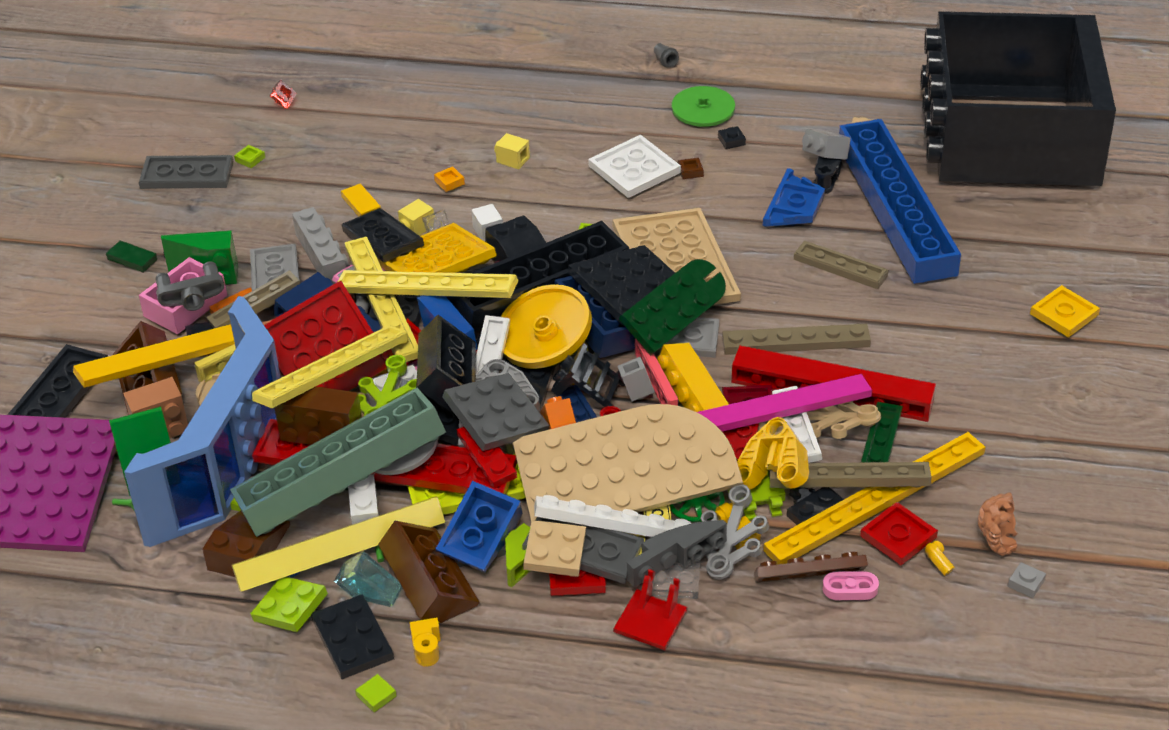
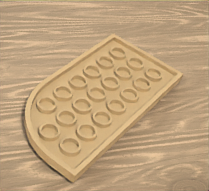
M669 404L640 406L522 436L513 442L531 522L537 518L534 514L536 496L551 495L562 501L579 500L584 502L585 505H606L613 510L623 511L624 509H630L639 513L729 490L732 487L743 484L734 451L723 432L706 417L681 406Z

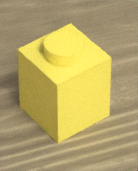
M506 133L495 144L496 162L520 169L530 158L529 140Z
M420 199L415 200L398 211L399 222L419 236L435 226L433 208Z

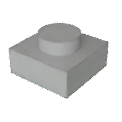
M1020 562L1009 579L1008 587L1034 598L1045 581L1046 573Z

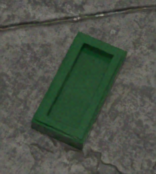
M121 240L106 252L108 260L143 273L158 260L156 253Z

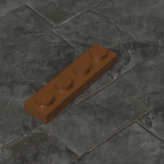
M846 552L841 554L840 558H831V555H820L814 557L813 561H804V558H793L787 560V564L778 565L776 561H766L760 563V567L756 568L754 577L755 583L822 576L831 572L863 571L868 566L866 555H858V552Z

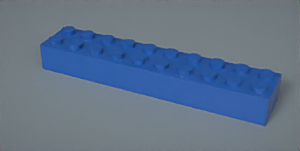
M876 119L840 125L839 134L851 137L848 157L845 160L912 282L916 284L958 276L961 253L883 120Z

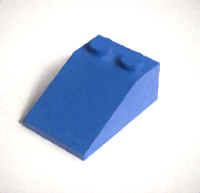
M472 481L437 545L436 551L485 572L505 545L507 535L515 529L523 514L521 501Z

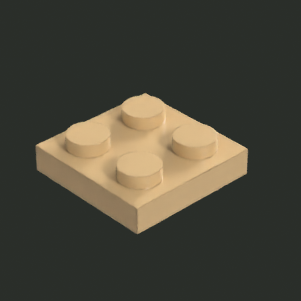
M532 520L524 559V570L579 577L586 527Z

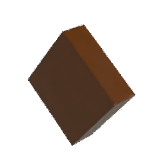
M699 158L678 160V164L681 165L680 175L682 180L704 177V170Z

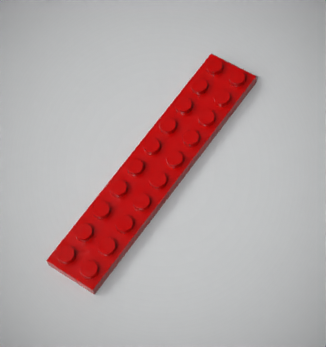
M270 419L263 436L260 438L252 454L253 462L276 465L310 445L280 440L277 420ZM437 444L430 458L411 471L396 475L371 473L374 474L376 481L461 494L466 493L472 481L505 495L510 485V482L494 489L466 448ZM505 454L512 466L516 468V455Z

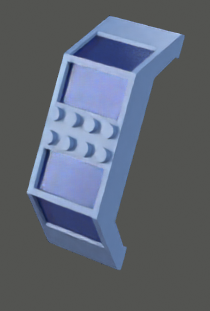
M238 296L228 311L236 350L179 440L144 454L136 453L124 472L144 546L152 547L224 521L231 511L230 503L234 498L230 489L248 480L257 470L258 462H253L252 454L260 438L263 436L269 420H276L274 408L252 401V392L280 379L281 376L274 339L244 297Z

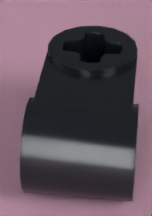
M818 157L814 170L816 175L814 184L825 188V194L833 190L835 182L839 178L842 159Z

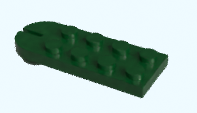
M703 259L692 260L623 313L618 319L651 356L723 297L726 291L725 279L721 272H719L706 282L704 279L716 267Z

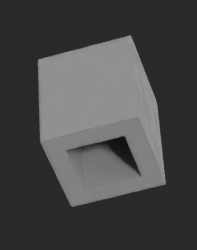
M641 357L617 366L631 401L644 399L649 394L655 392Z

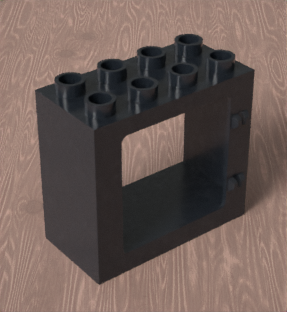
M938 11L937 27L925 29L924 54H927L926 65L921 67L920 89L923 90L922 113L925 114L924 137L927 138L926 162L938 164L939 181L1102 186L1116 107L1096 16ZM952 99L1064 102L1066 106L952 103Z

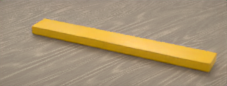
M230 324L74 365L73 373L85 388L218 352L235 344L232 327Z

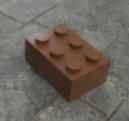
M314 387L274 407L280 440L312 445L362 418L358 392Z

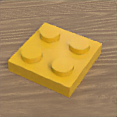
M1062 285L1034 304L1030 310L1032 316L1068 338L1096 318L1100 312L1098 306Z

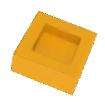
M453 166L434 174L435 182L445 192L465 184L464 176Z

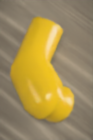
M939 541L928 543L925 547V554L940 572L946 576L955 567L943 554V544Z

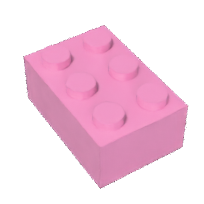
M190 257L167 273L171 284L204 276V264ZM224 281L223 291L216 296L204 300L203 307L196 311L187 310L183 305H161L156 296V282L139 294V299L145 318L178 335L185 329V326L191 325L210 310L209 306L224 299L227 296Z

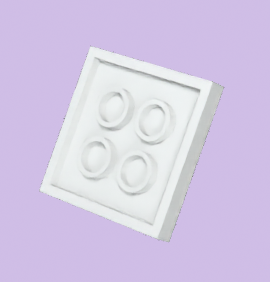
M642 135L588 159L590 168L628 198L681 173V165Z

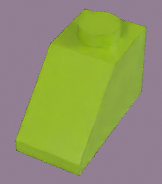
M525 523L516 530H512L505 538L507 583L511 588L530 572V570H524L526 550L522 549V544L530 531V527Z

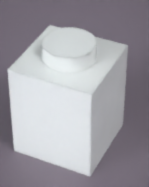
M493 204L471 210L473 228L483 241H485V230L487 228L503 223L502 217Z

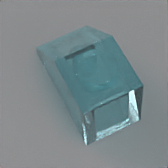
M364 551L346 560L334 580L350 596L355 597L363 594L367 602L388 607L393 606L402 589L400 582Z

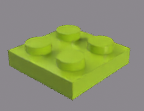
M283 577L277 580L250 614L254 622L298 632L327 596L328 592L324 585Z

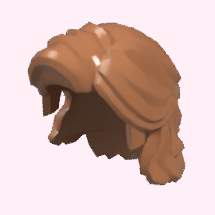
M1000 493L987 499L981 506L978 515V526L984 537H986L989 547L1000 556L1009 555L1017 549L1016 540L1009 537L1010 535L1016 536L1018 534L1015 530L1016 521L1013 514L1015 508L1011 493L1004 495Z

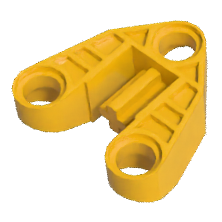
M781 417L769 420L748 441L737 461L743 485H746L749 490L758 486L770 469L773 472H777L778 480L786 488L790 489L803 485L809 476L807 450L792 428ZM783 426V430L775 435L776 430Z

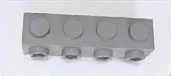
M314 207L292 213L295 234L314 268L325 278H329L332 281L335 274L349 266L345 253L341 254L338 241L333 240L330 228L325 227L323 216L318 215Z

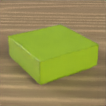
M247 145L234 155L235 162L248 168H253L266 158L264 151L251 145Z
M379 674L355 690L356 696L374 713L397 697L396 690Z

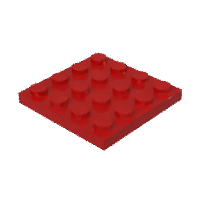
M341 280L264 325L274 339L279 370L283 377L373 333ZM383 352L316 387L350 391L359 386L358 382L364 377L372 378L387 369L386 360L389 357L386 352Z

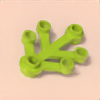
M393 355L386 360L389 374L382 391L374 385L371 377H364L359 380L360 391L364 394H369L377 403L376 406L371 407L367 403L366 396L359 394L361 412L364 416L416 388L417 379H412L406 385L394 390L398 378L402 377L407 370L404 356Z

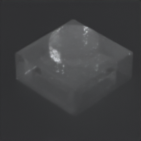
M440 210L422 218L427 233L450 224L445 210Z

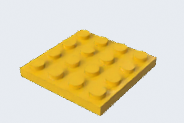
M451 223L421 235L424 246L387 262H383L379 258L377 259L381 268L386 271L462 273L471 266L487 263L489 259L497 255L493 246L459 225Z

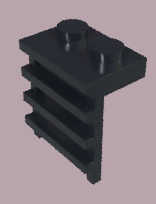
M583 343L571 356L568 355L565 360L560 362L559 365L562 368L553 377L555 383L551 391L555 395L560 396L574 383L603 407L614 406L610 401L617 384H620L622 387L625 386L620 371L614 372L610 369L611 364L608 361L605 363L601 362L598 359L599 354L595 352L592 355L586 350L587 345ZM594 366H597L600 371L592 388H590L586 383ZM607 374L612 379L604 397H602L598 392Z

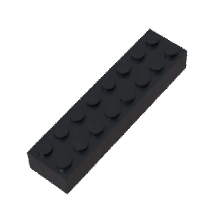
M599 221L471 272L472 274L516 275L518 283L511 298L446 297L476 331L483 328L485 315L501 317L506 308L522 294L537 287L554 285L556 279L569 277L570 275L567 273L569 264L627 250L629 246L603 221Z

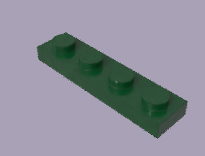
M877 402L876 407L881 413V419L870 427L861 463L890 461L903 406Z

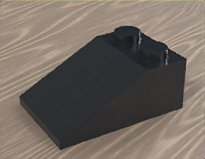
M524 215L485 230V242L493 246L497 256L492 258L495 261L504 260L546 243L537 226Z

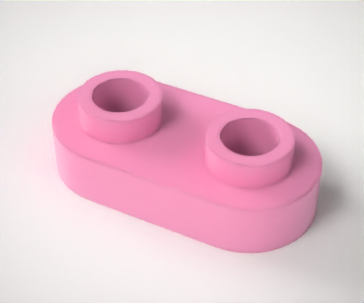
M865 571L831 572L824 577L822 589L825 596L832 600H869L877 595L879 580L874 574Z

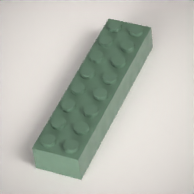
M415 388L231 488L230 491L257 537L261 534L269 533L275 526L284 521L294 519L304 510L318 506L322 500L333 494L343 492L346 487L353 483L365 480L371 473L390 466L393 461L400 457L412 454L420 446L437 440L446 431L435 407L418 388Z

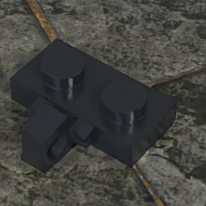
M805 487L792 488L789 495L793 498L795 504L787 509L786 516L798 525L844 499L830 487H822L817 491L813 488L808 489Z

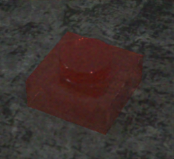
M280 80L275 84L270 97L287 109L291 105L296 92Z

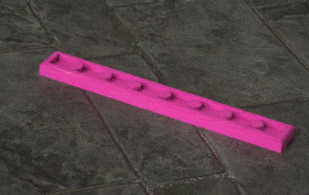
M862 374L697 413L709 419L721 431H727L769 421L776 417L782 418L871 397L872 389Z

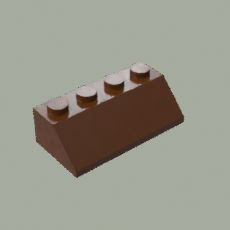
M140 321L113 355L167 341L165 331ZM174 364L119 378L122 393L173 377L182 395Z
M395 520L378 545L384 554V558L391 566L396 579L404 589L406 597L413 605L416 615L421 620L438 618V622L442 623L478 606L480 601L456 561L436 551V547L441 540L437 529Z

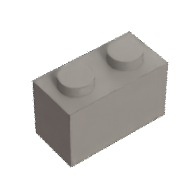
M806 128L802 139V150L824 158L847 159L851 137L828 130Z

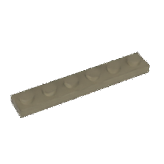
M867 324L722 331L725 355L736 354L739 345L772 352L861 348L870 347L871 344Z
M929 462L808 463V479L799 487L931 486L932 477ZM770 469V488L785 489L786 487L777 478V472H773Z

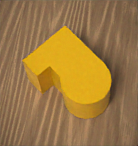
M438 618L410 622L416 662L424 667L434 665L438 662L440 656L438 642L441 639Z

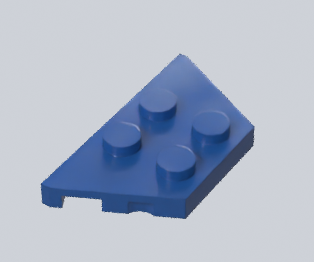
M787 168L763 218V226L812 223L824 198L825 188L812 183L806 177L801 179L793 175L794 170Z

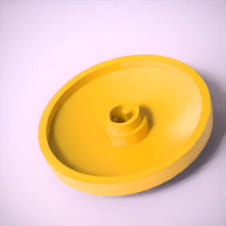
M545 285L519 296L501 315L503 318L510 319L503 354L511 363L530 369L549 367L565 360L568 355L571 356L584 343L591 329L592 314L585 298L577 290L564 285Z

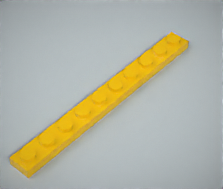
M966 432L913 462H929L932 477L931 483L982 456L985 453V446L969 432ZM926 486L866 487L763 544V551L773 561H776L777 565L787 564V560L804 555Z

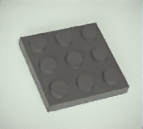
M509 373L444 390L443 399L482 451L513 443L522 436L546 431L550 426Z

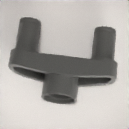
M214 262L205 263L203 265L204 276L172 284L167 273L158 274L155 277L158 302L163 306L183 305L184 308L190 311L200 309L204 305V300L220 294L224 289V281L218 272L216 264Z

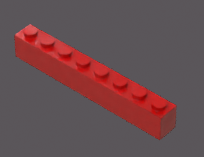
M739 345L732 363L731 383L745 386L772 385L773 391L797 386L799 389L862 374L872 389L871 397L854 400V404L858 406L866 404L876 406L877 402L903 406L901 417L924 422L929 421L936 388L935 383Z

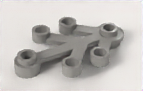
M743 484L732 487L729 491V498L733 507L727 523V542L720 547L718 553L714 549L706 554L708 558L706 569L709 576L713 579L720 580L728 577L733 571L734 564L747 556L757 557L763 550L760 541L756 538H751L746 541L745 546L731 553L733 546L752 534H764L769 530L767 518L762 515L754 517L752 522L738 530L744 508H747L752 501V494L749 488ZM707 510L701 515L702 522L707 521L711 517H713L711 521L719 519L713 510ZM759 523H764L762 526L757 527ZM752 546H757L754 550H750Z

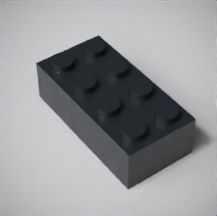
M437 315L419 333L416 388L425 397H430L437 402L440 408L455 415L443 399L444 390L476 382V342L440 315Z

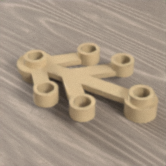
M853 401L838 404V408L829 406L813 410L814 412H807L809 420H820L816 423H811L816 438L821 436L822 429L831 426L832 437L842 439L847 436V430L858 425L873 426L881 419V413L875 405L866 404L858 406Z

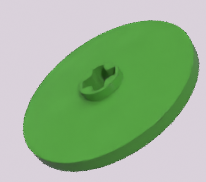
M696 86L679 92L673 98L672 112L677 119L689 125L699 127L715 126L726 122L733 116L735 101L729 93L722 89L711 86Z

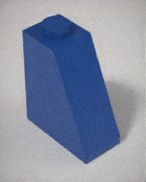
M421 295L417 297L424 328L437 315H440L476 342L474 329L446 296Z

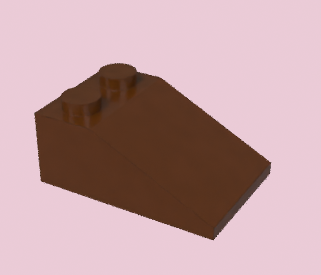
M239 511L214 529L202 548L207 570L235 577L232 565L276 550L291 525L290 521H284L275 526L269 533L256 537L242 511Z

